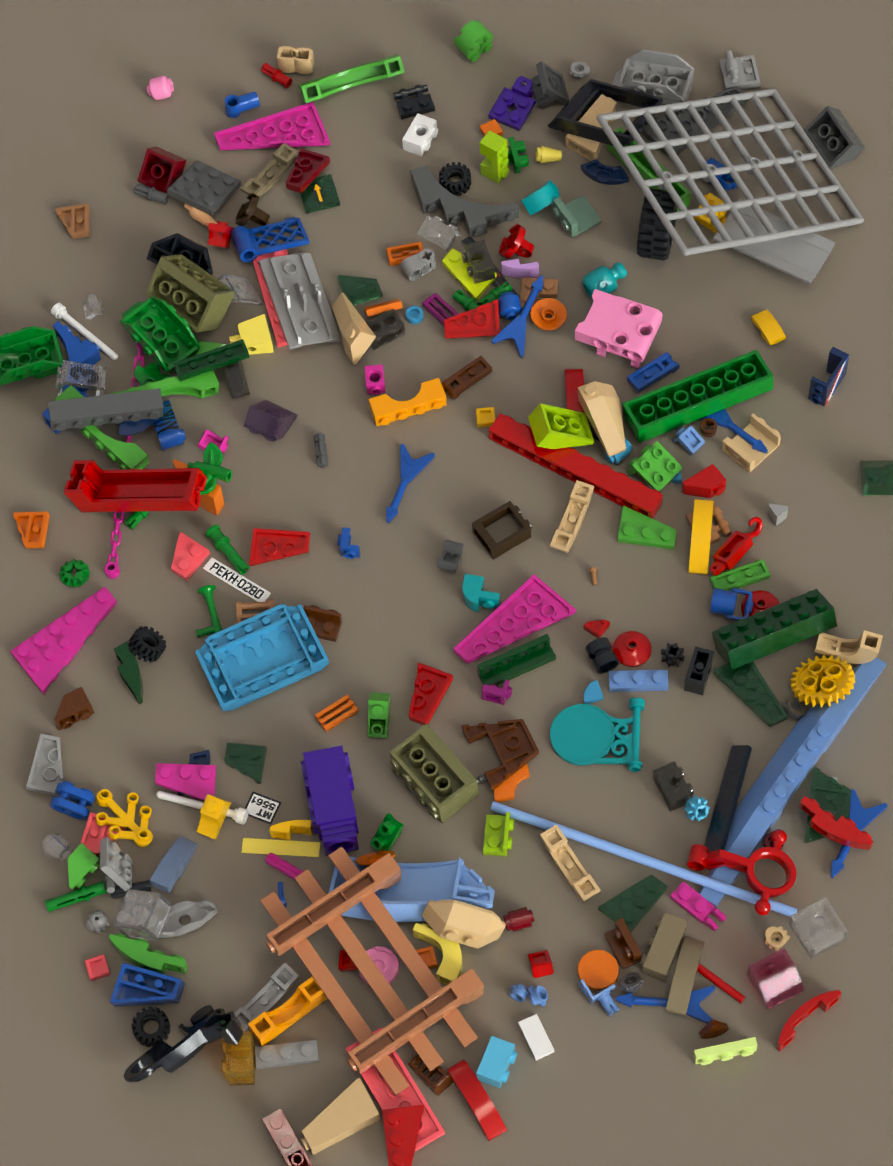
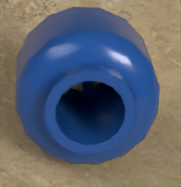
M504 292L498 298L500 317L506 318V320H514L521 313L522 308L518 295L513 292Z

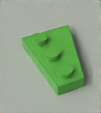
M623 506L617 542L674 550L676 529Z

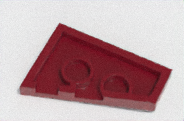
M300 148L299 156L295 159V166L290 171L286 181V188L302 193L330 163V157Z

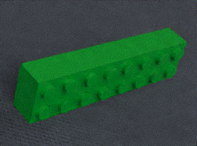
M756 349L622 403L623 418L638 443H641L773 390L774 376Z

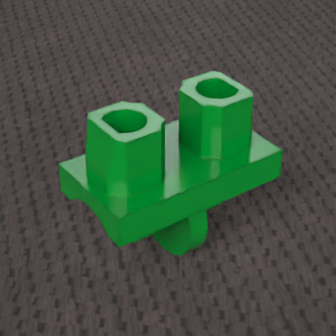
M514 137L508 138L510 144L508 165L512 161L516 174L520 173V168L529 166V158L527 154L518 156V153L526 152L525 142L515 141Z
M386 814L370 845L377 851H390L396 839L400 837L404 825L395 820L392 814Z

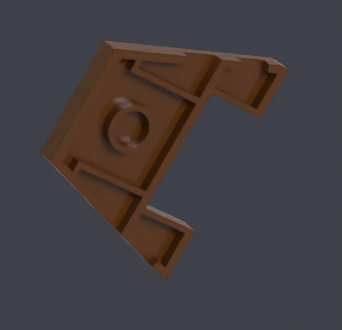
M523 719L498 721L497 724L479 723L477 726H469V724L461 726L468 743L488 736L502 766L484 772L491 790L496 789L539 754V750Z

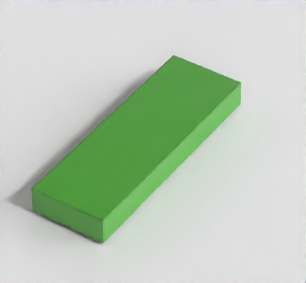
M761 559L723 572L717 576H711L710 582L713 589L731 591L732 588L739 589L768 579L771 574L764 560Z

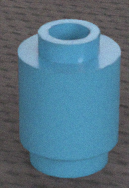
M625 438L626 451L608 457L605 451V459L610 464L617 465L630 455V451L633 450L631 443Z

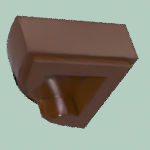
M711 1019L699 1034L703 1039H710L724 1034L729 1028L726 1023Z

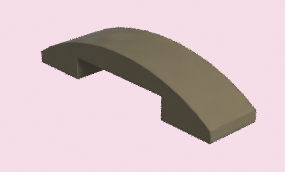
M283 143L273 154L274 159L255 179L251 177L241 187V191L247 195L254 193L259 197L265 194L286 173L296 158L298 151Z
M684 937L668 997L667 1012L686 1016L704 947L703 941Z

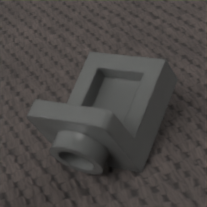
M446 540L437 567L456 572L462 560L464 544Z

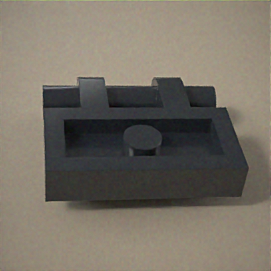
M420 84L415 85L414 88L407 90L404 88L400 89L399 92L393 93L395 100L402 99V101L396 102L401 120L414 117L417 113L425 114L435 111L430 93L423 95V92L428 91L427 84L422 86ZM415 94L417 95V97L408 99L407 97Z

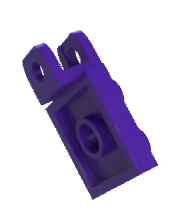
M520 76L513 84L512 90L504 87L488 114L489 119H495L503 125L520 131L536 104L535 100L531 98L534 93L532 80ZM514 106L516 110L509 112V107Z

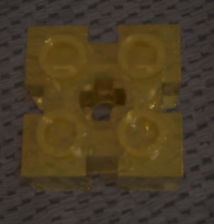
M243 1032L244 1034L237 1045L227 1044L225 1040H222V1050L225 1052L226 1059L222 1060V1072L225 1079H228L230 1086L255 1085V1042L251 1032Z

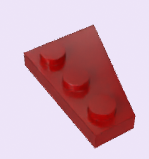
M498 299L445 319V339L497 336L500 333Z
M253 528L249 565L254 566L308 553L310 532Z
M418 662L414 695L412 696L408 717L411 721L425 725L429 724L454 678L452 674Z
M424 1104L382 1110L389 1166H412Z

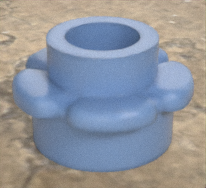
M516 984L510 987L511 992L509 995L512 999L524 1002L526 997H529L526 986Z

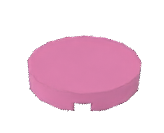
M381 946L366 950L389 984L393 982L399 971L398 959L393 951ZM359 971V974H360V977L362 978V980H363L366 984H368L367 981L365 980V978L362 976V974H361L360 971Z

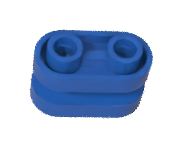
M68 781L58 783L55 793L59 797L52 798L50 807L73 818L87 820L90 811L85 806H92L95 796L92 794V791L74 787V784Z

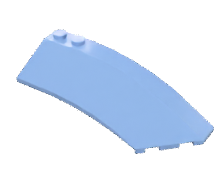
M350 857L360 872L369 867L356 864L355 860L357 858ZM459 857V860L434 863H397L401 868V881L387 889L382 890L380 888L375 892L395 922L425 921L422 917V912L429 900H457L489 909L493 906L495 890L490 886L487 887L482 882V878L473 869L469 870L464 865V861ZM336 866L334 867L329 893L346 882ZM361 902L341 915L373 920Z

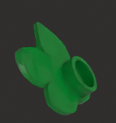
M157 362L150 363L145 369L137 365L134 371V376L139 382V386L171 377L168 374H160Z

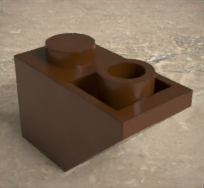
M82 687L63 696L54 719L58 730L70 728L74 723L86 720L94 714L93 708Z

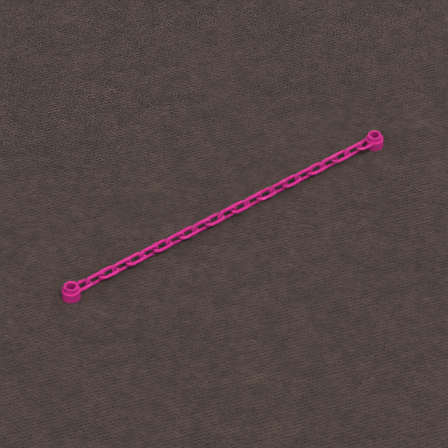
M139 342L136 343L138 355L134 358V369L136 368L137 359L141 361V367L144 365L143 349ZM135 377L131 380V387L134 386V380L138 382ZM127 436V443H132L131 436ZM114 512L113 521L116 524L110 539V544L113 546L112 553L109 554L108 562L104 567L105 575L110 579L117 578L120 574L116 550L121 542L119 527L120 523L123 522L124 512L121 513V519H116L117 512ZM114 533L116 536L119 534L118 542L113 541ZM111 556L112 558L116 557L115 562H110Z

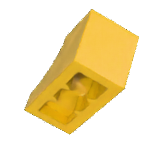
M207 794L200 810L201 818L196 832L216 840L231 802L215 795Z

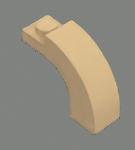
M864 630L859 638L843 639L826 633H820L814 652L829 657L833 655L834 659L841 657V662L847 660V664L868 663L877 657L883 635Z

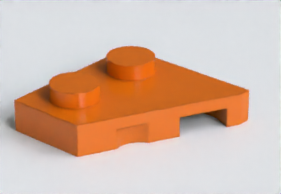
M48 511L13 512L26 549L44 548L50 518Z

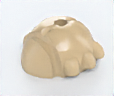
M772 926L765 932V944L769 945L770 949L774 948L775 951H778L779 948L786 944L790 936L787 935V930H783L782 926L777 928Z

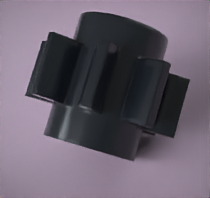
M667 643V648L661 649V655H663L661 661L666 662L669 668L675 665L679 667V661H684L685 658L682 655L684 648H679L677 643L671 645Z

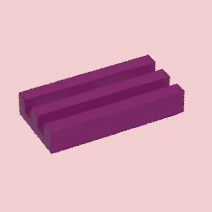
M434 293L422 302V306L443 326L444 320L450 318V316L433 301L434 299L452 315L451 317L458 315L437 293Z

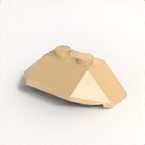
M429 900L422 912V917L440 938L477 949L498 940L506 927V923L493 911L457 900Z

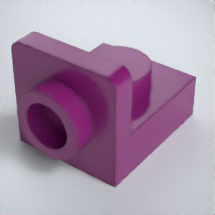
M505 680L503 689L493 684H484L482 688V700L505 705L506 699H510L512 694L510 680Z

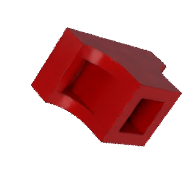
M217 221V224L209 223L208 245L229 248L231 232L234 227L227 226L228 223Z

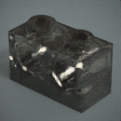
M394 309L385 311L380 316L366 321L372 332H377L374 333L376 338L370 345L373 350L405 335L404 323Z

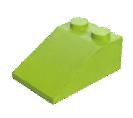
M540 403L528 416L538 447L560 449L593 445L594 443L585 413Z

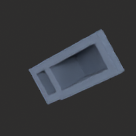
M180 836L165 854L150 879L151 885L170 894L177 879L182 877L198 844Z

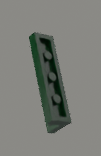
M242 339L173 364L179 380L183 381L250 358Z
M545 634L478 664V677L483 685L493 684L498 686L504 683L505 680H511L556 660V655L550 646L548 634Z

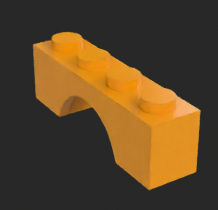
M439 378L421 383L419 393L407 401L394 400L387 394L369 399V408L376 427L388 425L396 420H404L416 414L420 415L432 409H440L447 405L446 394Z
M312 976L298 986L293 996L283 1005L269 1012L264 1011L249 1022V1030L261 1046H265L328 998Z

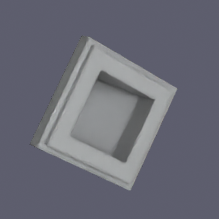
M770 503L768 516L777 526L787 518L788 506Z

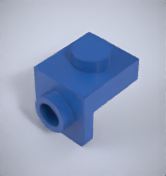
M342 527V535H338V546H340L341 556L349 559L359 558L360 547L358 545H350V528Z

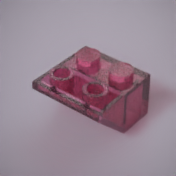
M785 948L748 966L747 976L767 1009L804 991L796 966Z

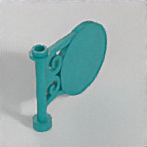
M631 698L629 700V709L633 711V716L626 719L611 717L599 707L590 704H577L567 707L555 717L550 728V740L555 753L564 761L574 765L627 764L630 771H640L643 767V763L639 761L640 712L645 709V700L642 698ZM632 724V733L628 735H621L618 732L619 729L624 728L622 730V733L627 734L629 731L628 725ZM620 745L626 747L628 750L627 755L624 757H621L625 753L624 747H621V751H616V748ZM612 750V754H613L614 756H616V757H621V758H604V757L607 756L608 753Z

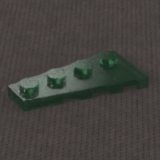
M753 661L733 670L727 664L714 670V674L770 728L787 720L788 715Z

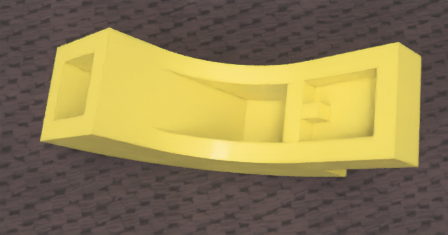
M415 923L413 937L434 945L442 953L443 959L436 973V979L438 982L448 985L462 974V954L459 943L440 938L428 924L422 923L421 925Z

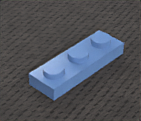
M668 670L609 671V692L668 691Z

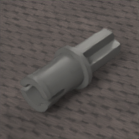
M137 184L134 188L135 194L146 197L149 201L154 200L166 205L169 200L167 193L158 191L155 187L149 188Z

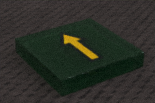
M331 174L315 178L300 193L306 214L340 206Z

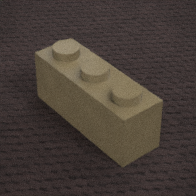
M666 912L663 918H658L655 926L657 933L655 936H651L647 946L650 948L648 955L644 954L640 963L643 966V974L666 982L687 930V920Z

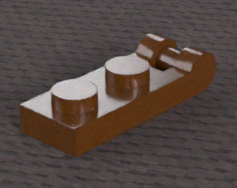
M479 356L443 381L442 387L444 391L449 393L451 399L454 400L463 391L491 373L492 367L482 356Z

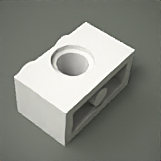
M417 113L402 139L403 150L422 157L425 151L429 150L432 139L436 138L438 134L437 120Z

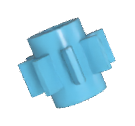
M696 795L687 800L684 811L688 813L686 816L700 822V819L707 817L710 809L706 805L707 800L703 797L699 799Z

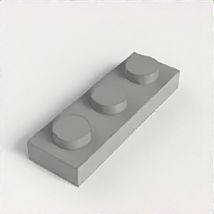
M317 1040L255 1047L256 1068L266 1069L319 1062Z

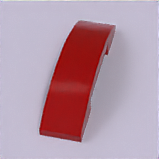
M565 369L566 409L585 413L578 401V387L584 385L583 369Z
M840 990L829 991L810 999L800 1006L785 1023L776 1049L780 1052L793 1041L796 1035L794 1028L818 1007L826 1012L840 1000L842 992Z
M462 1060L446 1070L447 1073L450 1075L456 1088L463 1095L487 1139L490 1141L506 1132L507 1128L498 1111L467 1062Z

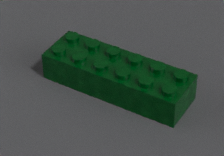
M815 589L796 598H791L779 605H774L764 611L757 612L752 616L738 620L735 623L713 631L712 635L716 651L733 670L837 627L834 607L818 589Z

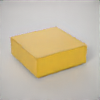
M494 407L476 408L477 428L491 427L495 421Z

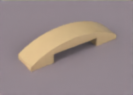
M576 480L570 495L569 504L559 528L556 529L551 541V548L566 553L569 552L587 512L594 491L593 485Z
M557 824L540 834L546 849L558 869L583 902L601 892L592 876L587 874L568 845V840Z

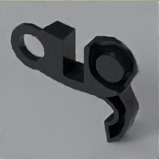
M207 1005L191 1017L192 1027H185L182 1023L178 1026L185 1038L173 1047L161 1040L126 1069L124 1079L127 1082H139L150 1076L160 1067L172 1073L193 1058L206 1044L223 1038L227 1044L237 1045L244 1034L241 1023L233 1011L226 1013L224 1009L218 1008L214 1010L211 1005Z

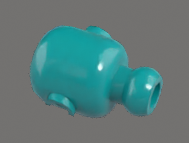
M621 262L615 263L611 269H608L606 266H599L582 278V284L591 298L595 289L610 294L618 288L616 280L625 278L627 271Z

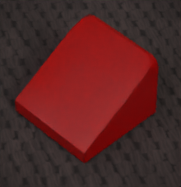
M548 950L528 954L534 978L554 973Z

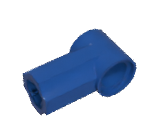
M255 91L241 96L229 95L224 100L225 113L230 118H236L241 112L260 106Z

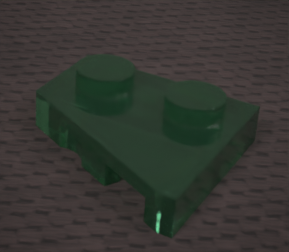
M344 275L337 276L342 292L353 306L382 297L377 279Z
M227 743L224 762L231 768L237 769L241 774L251 777L256 783L261 784L267 748L266 746Z

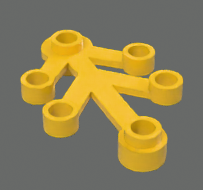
M100 790L96 796V803L101 807H109L118 818L108 817L106 813L100 812L96 815L97 825H112L108 833L111 839L134 840L135 844L139 847L148 846L153 839L152 832L148 830V821L151 817L152 809L149 806H142L140 808L139 816L141 817V823L139 827L134 822L135 809L139 800L137 793L131 792L127 795L128 809L126 814L112 799L113 796L109 790ZM120 827H128L131 831H121Z

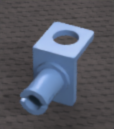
M581 979L578 985L589 1003L592 1004L595 1001H599L608 1017L620 1010L609 995L615 989V984L593 996L584 980Z

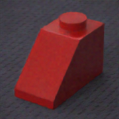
M714 464L682 482V493L691 496L712 498L715 495H721L726 489V479Z

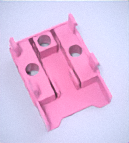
M595 289L592 294L594 302L585 321L578 323L575 329V340L597 347L596 355L606 357L607 351L630 359V366L640 369V362L643 363L662 322V313L658 309Z

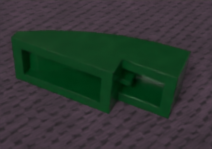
M126 641L114 648L116 657L121 663L117 669L124 683L138 703L141 704L143 703L142 677L136 657L133 655V651H130V646H128Z

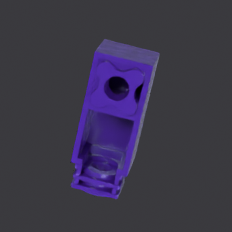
M341 745L303 753L304 760L300 762L314 835L318 834L319 840L323 841L325 856L330 855L340 847H343L346 853L359 850L356 835L359 833L351 793V790L355 789L348 752H343Z

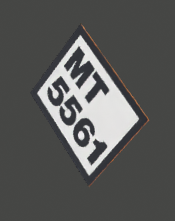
M252 792L245 809H248V816L272 824L282 802Z

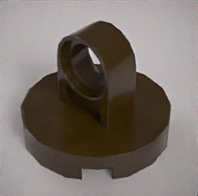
M250 193L247 196L249 201L245 204L243 203L238 211L235 224L245 226L250 219L264 226L267 224L270 216L256 207L259 196Z

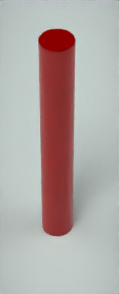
M699 963L698 973L739 1003L745 1000L746 997Z

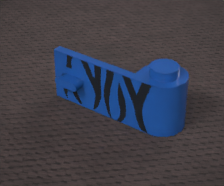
M169 400L163 402V417L153 421L162 450L184 444L183 440H186L184 430L179 429Z

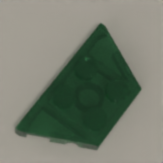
M814 767L810 798L816 800L823 811L832 813L836 821L841 816L848 818L852 790L845 785L839 784L837 780L831 776L828 777L820 772V769ZM807 815L804 843L825 838V836L809 826L812 819L809 815Z

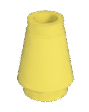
M545 146L536 148V161L540 163L561 161V150Z

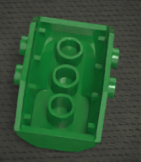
M151 296L145 302H137L121 314L122 319L119 322L130 333L135 343L139 342L143 351L148 356L151 355L159 366L168 373L176 371L173 363L194 356L200 348L186 319L180 317L171 304L168 305L162 299Z
M31 326L0 336V386L29 377L39 379L61 372L65 367V361L55 330Z

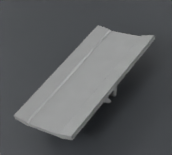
M751 207L737 209L754 236L768 233ZM762 209L776 232L790 229L783 218ZM730 213L723 227L732 240L745 238V234ZM718 232L713 237V240L717 242L724 241ZM808 233L732 248L759 260L760 263H765L767 266H772L810 284L830 255L835 242L816 233Z
M299 253L260 260L259 265L289 350L311 344L341 342L338 328L311 253Z

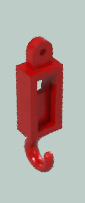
M753 517L749 520V526L756 522V527L752 532L741 533L735 531L712 556L714 559V563L710 566L712 575L717 576L724 569L731 570L754 545L751 538L758 536L763 527L760 517Z

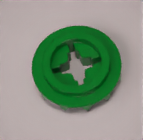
M73 558L72 561H66L61 566L60 580L66 586L78 587L88 580L90 570L88 565L82 560L79 561ZM74 568L77 570L75 578H73L71 573Z

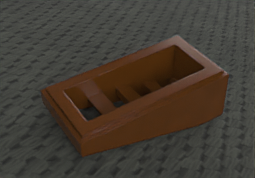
M417 1055L408 1065L439 1096L453 1083L450 1075L440 1066L431 1072L428 1070L424 1074L428 1068L425 1064L418 1068L423 1061ZM436 1072H438V1074L435 1075V1076L430 1080V1078H431Z

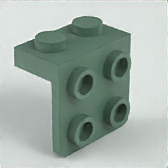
M584 196L567 204H564L560 197L553 200L552 212L571 238L601 223V218Z

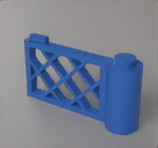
M295 217L250 229L238 226L231 232V237L240 259L246 263L255 260L258 255L309 244V238L300 218ZM293 225H297V226H298L296 229H291V228H289L290 226H293ZM275 229L281 230L279 233L272 232ZM285 232H287V233H290L291 235H290V237H287V236H284L283 234H284ZM261 233V234H263V235H262V237H258V236H255L254 234ZM267 236H270V237H273L274 239H273L272 241H270V240H267L266 238H267ZM295 236H299L303 239L296 240L294 238ZM278 240L286 241L282 244L276 243ZM262 243L268 245L267 247L259 248Z

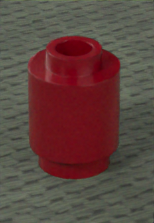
M527 907L507 912V915H503L507 931L512 930L515 932L532 927L531 922L535 921L532 910H527Z

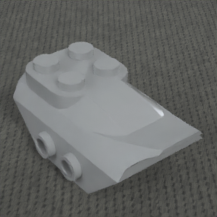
M642 49L626 58L624 66L616 72L612 85L660 97L664 100L662 104L686 102L692 88L694 68L677 54Z

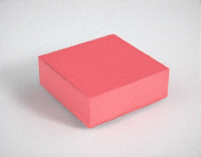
M104 954L84 960L91 981L110 975Z

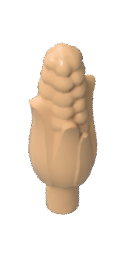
M185 203L184 208L189 211L190 216L202 225L204 224L208 227L209 223L217 224L209 214Z

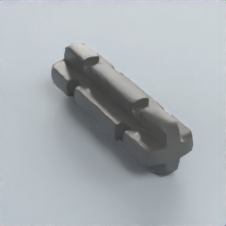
M318 433L314 435L317 465L324 468L328 466L326 443H324L325 435Z

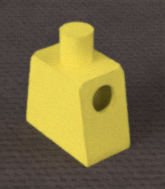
M265 314L239 323L237 325L239 334L229 336L230 343L243 339L249 354L274 352Z

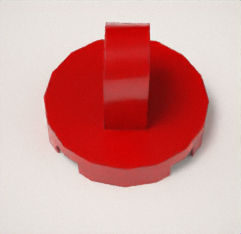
M516 224L508 231L511 233L509 237L503 238L499 253L506 259L515 253L521 257L530 258L534 246L524 239L525 228Z

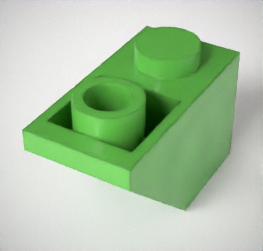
M371 692L368 701V737H388L391 693Z
M83 843L68 857L69 887L72 890L76 887L80 889L87 881L85 876L89 872L93 874L100 866L98 863L100 858Z

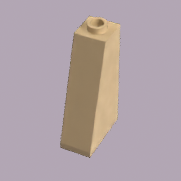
M601 94L579 122L602 128L597 121V116L599 114L616 112V102L612 98ZM613 120L607 121L609 126H611ZM569 133L566 135V148L589 161L598 158L604 143Z
M360 1078L356 1079L302 1130L304 1138L301 1139V1142L306 1151L310 1149L312 1155L380 1120L379 1112Z

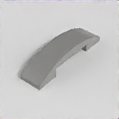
M285 962L244 1008L240 1007L234 1013L241 1023L244 1034L249 1031L248 1023L264 1011H272L299 979L300 976Z

